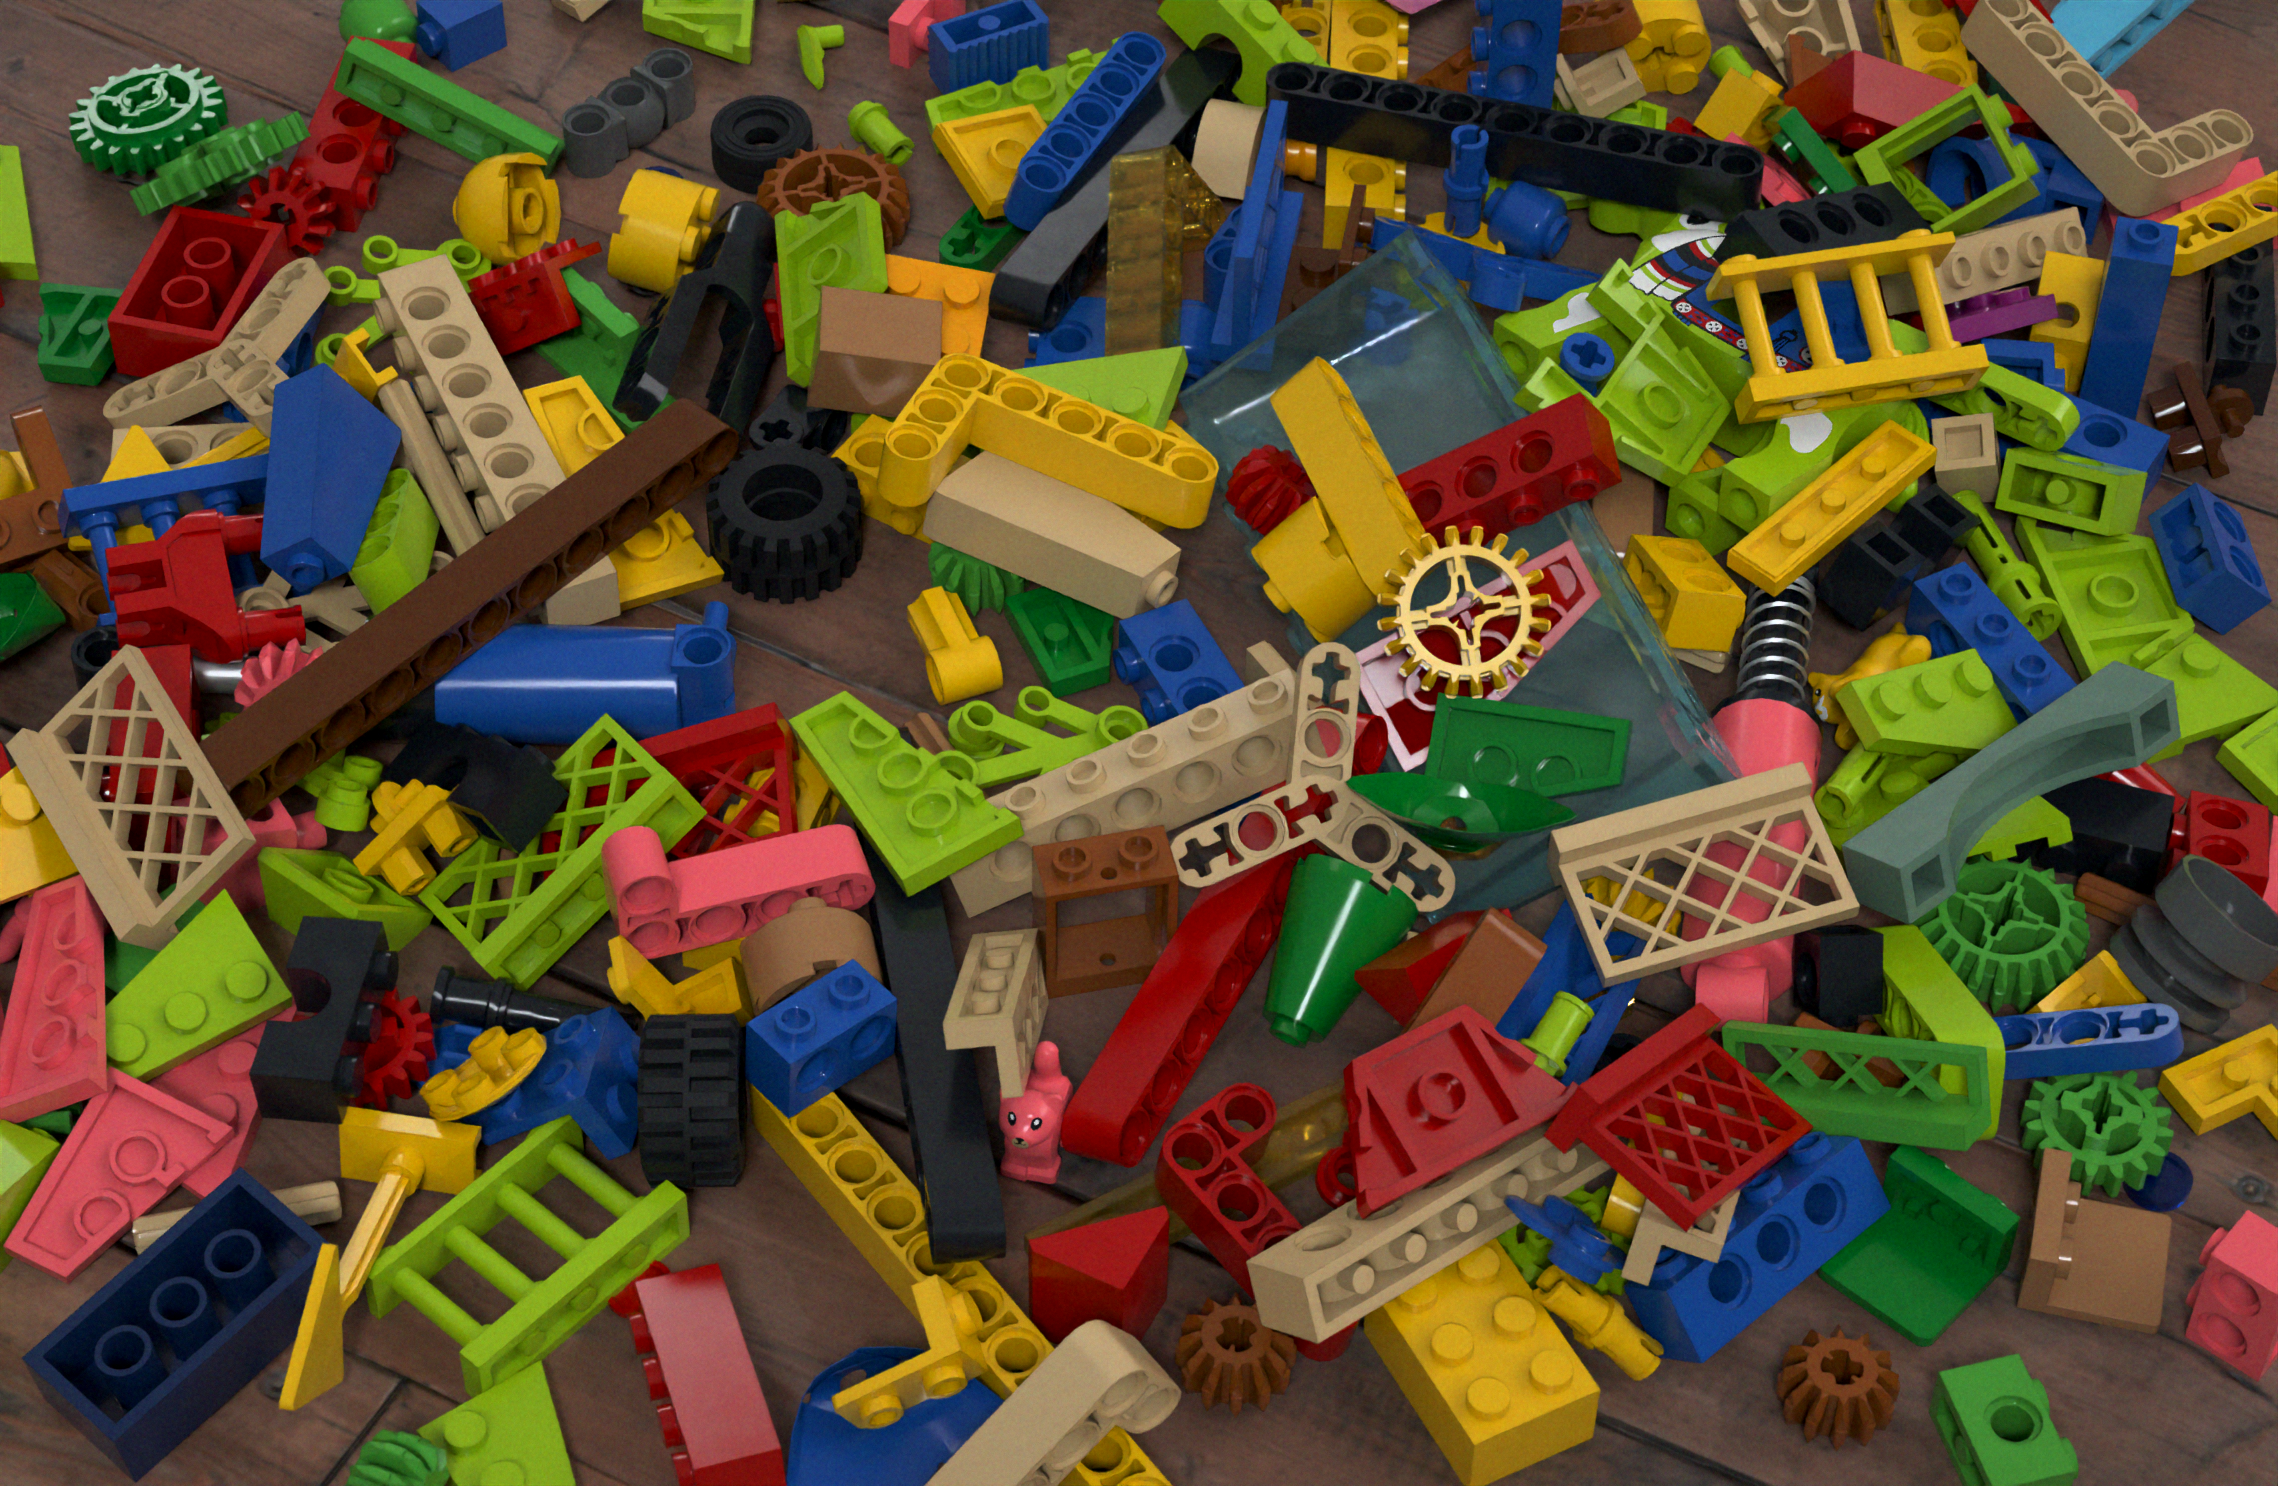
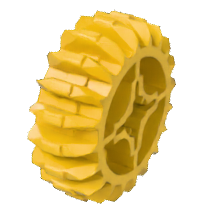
M1454 525L1448 526L1445 529L1444 536L1446 547L1439 549L1435 538L1430 533H1426L1420 538L1421 547L1427 555L1422 560L1409 548H1404L1400 552L1399 557L1401 561L1411 570L1408 575L1396 569L1389 568L1384 579L1389 584L1400 588L1398 595L1380 593L1377 597V605L1383 608L1396 609V616L1378 620L1377 630L1379 632L1398 630L1400 638L1388 643L1384 647V651L1389 657L1400 653L1404 649L1410 654L1411 657L1399 669V673L1403 677L1411 675L1418 665L1428 671L1420 683L1422 691L1429 692L1434 686L1437 676L1447 679L1444 689L1446 698L1455 699L1459 689V681H1468L1470 697L1478 699L1483 696L1481 679L1488 677L1492 687L1498 693H1501L1508 688L1507 680L1501 669L1507 666L1519 678H1523L1529 672L1526 664L1517 656L1520 650L1533 657H1539L1542 654L1544 647L1539 642L1528 638L1529 631L1547 633L1551 629V621L1545 618L1532 617V609H1542L1551 604V596L1543 593L1530 596L1528 588L1538 584L1544 578V575L1540 569L1532 570L1523 577L1518 572L1517 568L1529 556V553L1524 548L1516 551L1510 561L1500 555L1507 545L1508 537L1499 533L1494 539L1491 549L1481 547L1484 535L1483 527L1473 526L1469 534V544L1460 545L1457 527ZM1466 561L1481 564L1497 573L1509 587L1512 596H1486L1478 592L1472 584L1470 572L1467 571ZM1446 563L1448 573L1446 599L1436 605L1427 606L1425 609L1410 611L1412 594L1418 582L1428 572ZM1458 581L1461 585L1462 597L1471 599L1469 606L1476 602L1480 609L1496 608L1486 610L1483 614L1476 616L1472 620L1471 630L1468 633L1470 645L1467 643L1465 629L1456 627L1458 621L1452 624L1448 617L1431 618L1443 615L1445 611L1454 608L1457 602V595L1459 594ZM1517 615L1515 631L1506 649L1495 658L1482 663L1479 648L1481 647L1480 631L1483 625L1493 620H1499L1502 617ZM1414 630H1442L1449 633L1455 640L1462 665L1451 664L1432 655L1421 644Z

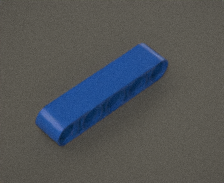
M1138 31L1123 34L1021 159L1003 205L1005 216L1016 227L1026 231H1033L1155 85L1166 58V50L1162 43L1154 36Z

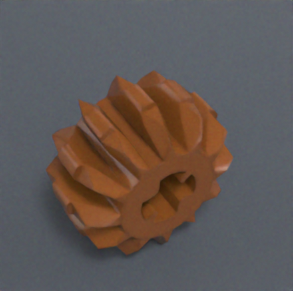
M1237 1292L1229 1300L1228 1305L1223 1307L1207 1297L1205 1304L1201 1307V1315H1186V1319L1181 1326L1179 1343L1175 1344V1364L1178 1365V1370L1181 1371V1383L1185 1388V1394L1202 1393L1201 1402L1204 1404L1206 1412L1221 1402L1229 1404L1228 1407L1235 1418L1245 1403H1250L1264 1412L1270 1403L1271 1394L1285 1395V1391L1290 1385L1292 1366L1296 1365L1297 1347L1294 1344V1339L1290 1338L1287 1333L1262 1326L1257 1304L1255 1303L1251 1307L1243 1305Z
M1839 1324L1831 1332L1829 1339L1810 1329L1807 1336L1803 1338L1802 1346L1790 1344L1789 1350L1783 1356L1782 1373H1779L1777 1377L1775 1392L1777 1400L1784 1403L1783 1415L1785 1416V1425L1805 1424L1804 1434L1807 1443L1819 1435L1830 1437L1836 1452L1845 1443L1847 1436L1865 1447L1868 1441L1873 1438L1874 1430L1885 1431L1886 1426L1890 1424L1895 1410L1893 1403L1898 1399L1900 1391L1899 1375L1891 1371L1893 1362L1890 1358V1350L1870 1351L1872 1343L1868 1332L1856 1340L1845 1338Z

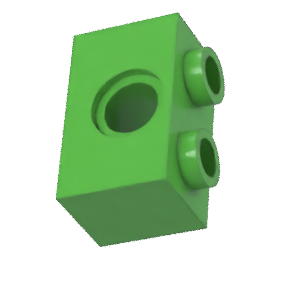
M2019 1353L1938 1373L1929 1414L1963 1486H2072L2073 1480L2078 1477V1461L2075 1450L2066 1437H2059L2049 1416L2050 1406L2045 1388L2039 1379H2031ZM2002 1438H2008L2015 1442L2006 1441Z

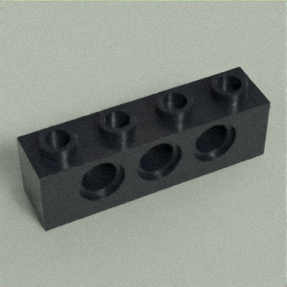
M1889 181L1866 187L1858 185L1851 190L1830 195L1821 193L1812 199L1793 203L1785 201L1775 207L1757 211L1752 209L1745 210L1736 215L1727 224L1724 231L1726 237L1712 256L1721 265L1729 258L1744 254L1755 255L1758 260L1895 240L1898 236L1916 229H1928L1931 231V234L1934 230L1897 187ZM1793 289L1759 293L1762 305L1795 298Z
M2253 205L2259 210L2272 212V207ZM2208 224L2210 228L2217 231H2235L2230 226L2224 224ZM2273 237L2201 269L2203 394L2208 399L2211 396V389L2219 384L2226 385L2228 389H2242L2249 394L2254 404V415L2263 416L2277 365Z

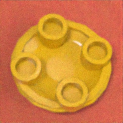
M495 1026L481 1033L468 1046V1051L472 1055L469 1059L454 1070L447 1069L436 1074L420 1089V1095L429 1107L430 1117L439 1122L457 1120L481 1112L504 1099L522 1084L539 1063L547 1049L545 1036L539 1034L533 1027L510 1036L507 1035L502 1026Z

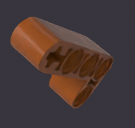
M1490 906L1471 929L1399 1036L1463 1004L1468 1005L1489 1020L1495 1028L1537 967L1548 945L1496 908ZM1346 1112L1339 1127L1349 1133L1348 1115Z

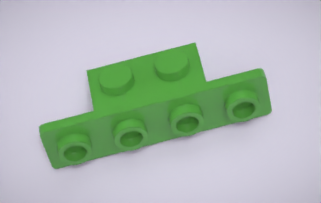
M568 265L560 269V272L582 324L530 346L566 379L581 375L614 422L629 435L647 421H630L626 414L616 411L612 407V403L641 327L630 313H623L612 304L595 282H587ZM667 392L661 405L648 420L675 402L676 399Z

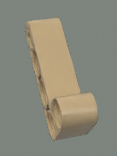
M1102 1320L1086 1322L1070 1333L924 1486H1057L1115 1425L1131 1433L1140 1434L1162 1423L1176 1408L1181 1398V1390L1134 1336Z

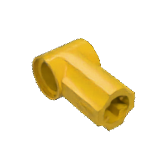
M942 586L921 591L917 600L907 606V619L925 655L928 680L938 704L944 706L1001 690L1003 688V673L996 648L989 636L979 637L958 594L950 593L944 590Z

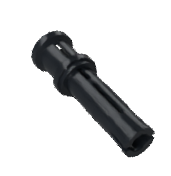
M443 964L434 985L429 1015L431 1023L436 1025H442L445 1020L483 1027L485 1031L495 1026H502L505 1032H507V1029L520 1032L533 1027L539 1034L559 1027L572 1016L578 1014L586 1016L603 1008L517 991L516 983L510 982L509 978L501 976L495 982L458 975L453 966ZM618 1012L633 1031L638 1030L639 1014Z

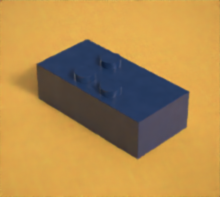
M239 1167L25 1354L22 1360L44 1399L136 1483L296 1339L322 1243H330L243 1168Z

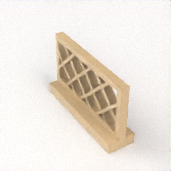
M126 644L39 732L22 728L5 745L118 940L121 942L161 952L180 933L174 922L257 842L141 650L137 647ZM130 673L135 681L131 710L113 709L117 685ZM84 719H92L87 753L75 754L66 737ZM111 720L129 721L123 756L106 755ZM148 722H160L164 729L160 758L142 757ZM104 766L121 767L115 803L104 802L99 794ZM140 768L158 769L152 805L134 804ZM177 770H189L194 778L189 807L171 806ZM132 814L150 815L144 852L133 851L128 843ZM169 816L187 817L181 854L163 853ZM206 818L219 819L229 836L210 856L200 855ZM161 863L179 864L176 888L162 901L157 892Z
M1803 761L1551 831L1546 865L1555 886L1561 885L1603 988L1858 916L1859 903L1810 796L1813 783ZM1801 820L1809 838L1802 855L1767 840L1773 827ZM1760 831L1758 836L1753 834V832ZM1728 840L1749 849L1750 852L1738 873L1704 858L1710 845ZM1697 848L1695 853L1689 851ZM1814 852L1819 862L1810 859ZM1759 854L1794 869L1783 892L1748 877ZM1660 858H1666L1687 867L1676 890H1673L1642 876L1647 863ZM1634 866L1632 871L1626 869L1628 867ZM1696 872L1731 887L1720 909L1685 895ZM1802 874H1806L1829 884L1836 901L1814 906L1791 895ZM1602 875L1624 886L1613 907L1610 908L1586 897L1579 881ZM1633 890L1668 904L1656 928L1622 913ZM1740 891L1775 906L1768 920L1755 924H1750L1728 913ZM1677 909L1711 923L1704 938L1691 942L1665 932ZM1784 910L1790 913L1781 916ZM1595 918L1604 922L1600 930ZM1613 927L1648 942L1641 956L1617 963L1612 962L1605 942ZM1720 928L1726 930V932L1718 934ZM1657 946L1663 948V950L1654 952Z

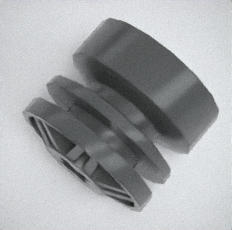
M2189 854L2183 857L2155 888V900L2159 907L2147 904L2138 907L2131 914V924L2127 923L2121 926L2109 939L2110 951L2121 970L2153 1003L2171 1006L2177 1011L2181 1023L2197 1031L2213 1034L2230 1018L2229 1009H2237L2248 999L2247 989L2243 981L2259 984L2278 966V915L2246 883L2224 867L2205 857Z

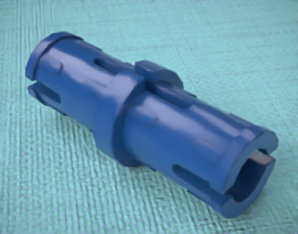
M1470 124L1461 125L1452 131L1451 160L1449 169L1446 168L1443 176V188L1447 193L1444 227L1446 231L1450 232L1453 229L1455 219L1453 235L1458 237L1472 236L1480 230L1481 200L1483 193L1486 194L1489 186V174L1485 169V156L1489 136L1487 131L1483 129L1479 132L1477 143L1479 126Z

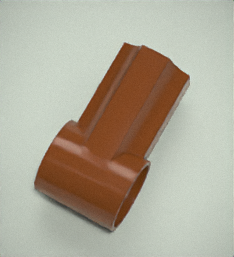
M53 549L37 560V565L32 575L63 611L65 622L80 634L96 627L99 614L110 613L100 575L71 552L60 553Z

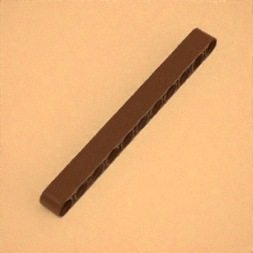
M681 398L673 402L199 742L198 746L244 821L719 474L730 463L736 453L739 443L738 432L689 398ZM177 770L175 784L181 792L191 799L194 778L189 770Z

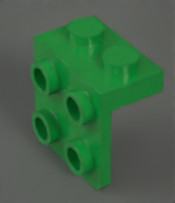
M1902 1144L1889 1156L1883 1183L1884 1193L1892 1208L1818 1268V1275L1827 1284L1915 1345L1928 1347L1934 1344L2008 1267L2021 1217L2009 1210L1996 1196L1982 1192L1951 1171L1948 1165L1941 1159L1927 1155L1913 1145Z

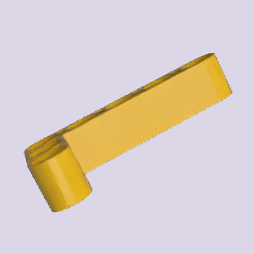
M952 353L945 355L937 362L887 430L876 485L879 494L894 505L915 507L924 504L931 498L967 445L971 444L1166 525L1180 529H1191L1200 526L1206 520L1219 466L1215 457L1201 447L977 356L966 353Z

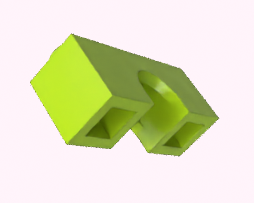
M1164 0L1156 12L1193 51L1222 36L1228 37L1236 45L1242 58L1243 69L1240 79L1231 91L1247 105L1266 108V74L1271 67L1279 63L1301 62L1332 68L1316 52L1313 45L1303 39L1278 13L1276 7L1267 0Z

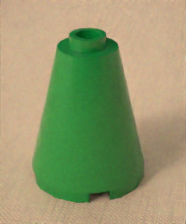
M1308 854L1305 862L1301 857L1297 859L1291 873L1262 1011L1263 1017L1272 1024L1269 1029V1033L1272 1036L1297 1048H1305L1308 1041L1321 1043L1325 1040L1364 990L1354 979L1355 970L1397 947L1413 927L1419 910L1416 903L1402 890L1392 884L1388 894L1385 895L1369 884L1373 873L1338 858L1320 854Z

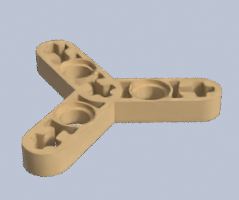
M304 257L288 263L272 277L219 347L120 388L105 403L103 415L114 429L131 428L133 425H139L141 428L165 427L229 400L263 436L270 438L274 388L276 384L289 379L275 363L327 297L331 289V283L313 258Z
M1336 642L1321 643L1307 651L1299 661L1295 680L1286 786L1189 828L1171 840L1169 845L1179 874V886L1192 890L1208 887L1311 841L1332 857L1373 873L1369 884L1383 894H1388L1392 884L1402 890L1416 903L1419 914L1438 910L1451 900L1455 891V875L1447 861L1351 791L1345 783L1351 778L1361 677L1360 663L1354 652L1348 647ZM1326 656L1334 657V668L1345 672V679L1339 680L1332 685L1329 703L1343 702V713L1330 708L1307 709L1308 699L1313 702H1318L1322 699L1323 680L1320 677L1312 676V667L1324 663ZM1323 720L1336 727L1340 736V744L1333 756L1321 758L1308 750L1304 735L1307 727L1312 722ZM1308 787H1312L1316 795L1328 793L1333 805L1324 810L1327 821L1320 823L1316 815H1309L1295 821L1291 825L1299 834L1297 837L1290 839L1286 818L1274 804V801L1282 798L1284 810L1288 811L1308 800L1305 790ZM1247 814H1262L1273 824L1274 838L1270 846L1265 850H1250L1241 842L1238 834L1239 823ZM1223 825L1226 844L1239 862L1230 866L1228 853L1226 852L1205 863L1207 875L1204 877H1200L1195 869L1184 871L1180 866L1179 859L1187 854L1185 843L1192 840L1197 849L1210 846L1221 840L1219 835L1214 832V827ZM1361 826H1374L1380 829L1386 837L1387 851L1384 857L1377 863H1366L1360 860L1353 851L1352 838ZM1402 846L1411 852V855L1401 862L1402 864L1417 873L1425 871L1427 868H1431L1436 873L1431 882L1438 889L1436 896L1426 894L1415 899L1410 894L1414 889V882L1400 871L1393 873L1391 881L1382 876V873L1397 861Z

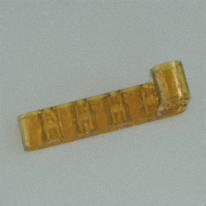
M1173 145L1113 155L1111 160L1105 357L1180 346L1183 254L1205 250L1227 219L1220 199ZM1180 389L1171 412L1177 410L1179 405Z

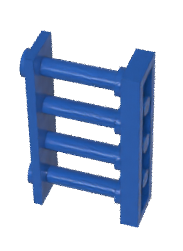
M269 453L63 489L57 513L63 538L82 535L83 538L90 539L110 608V613L99 614L96 627L108 625L115 627V620L117 619L114 601H110L106 573H108L105 557V548L118 546L115 532L119 528L144 524L145 527L152 528L154 539L157 540L180 517H184L195 510L215 508L217 512L222 511L224 516L238 515L237 510L241 506L265 502ZM250 553L229 556L227 565L234 588V598L243 591L254 587H263L264 584L258 583ZM291 585L285 599L309 595L314 587L300 593Z

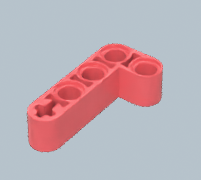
M841 824L818 827L673 862H667L657 832L643 826L627 827L616 831L607 838L601 849L605 896L617 934H621L647 960L747 937L754 934L771 920L787 914V910L793 902L806 897L821 898L826 902L827 907L854 911L868 903L876 889L856 831L849 826Z

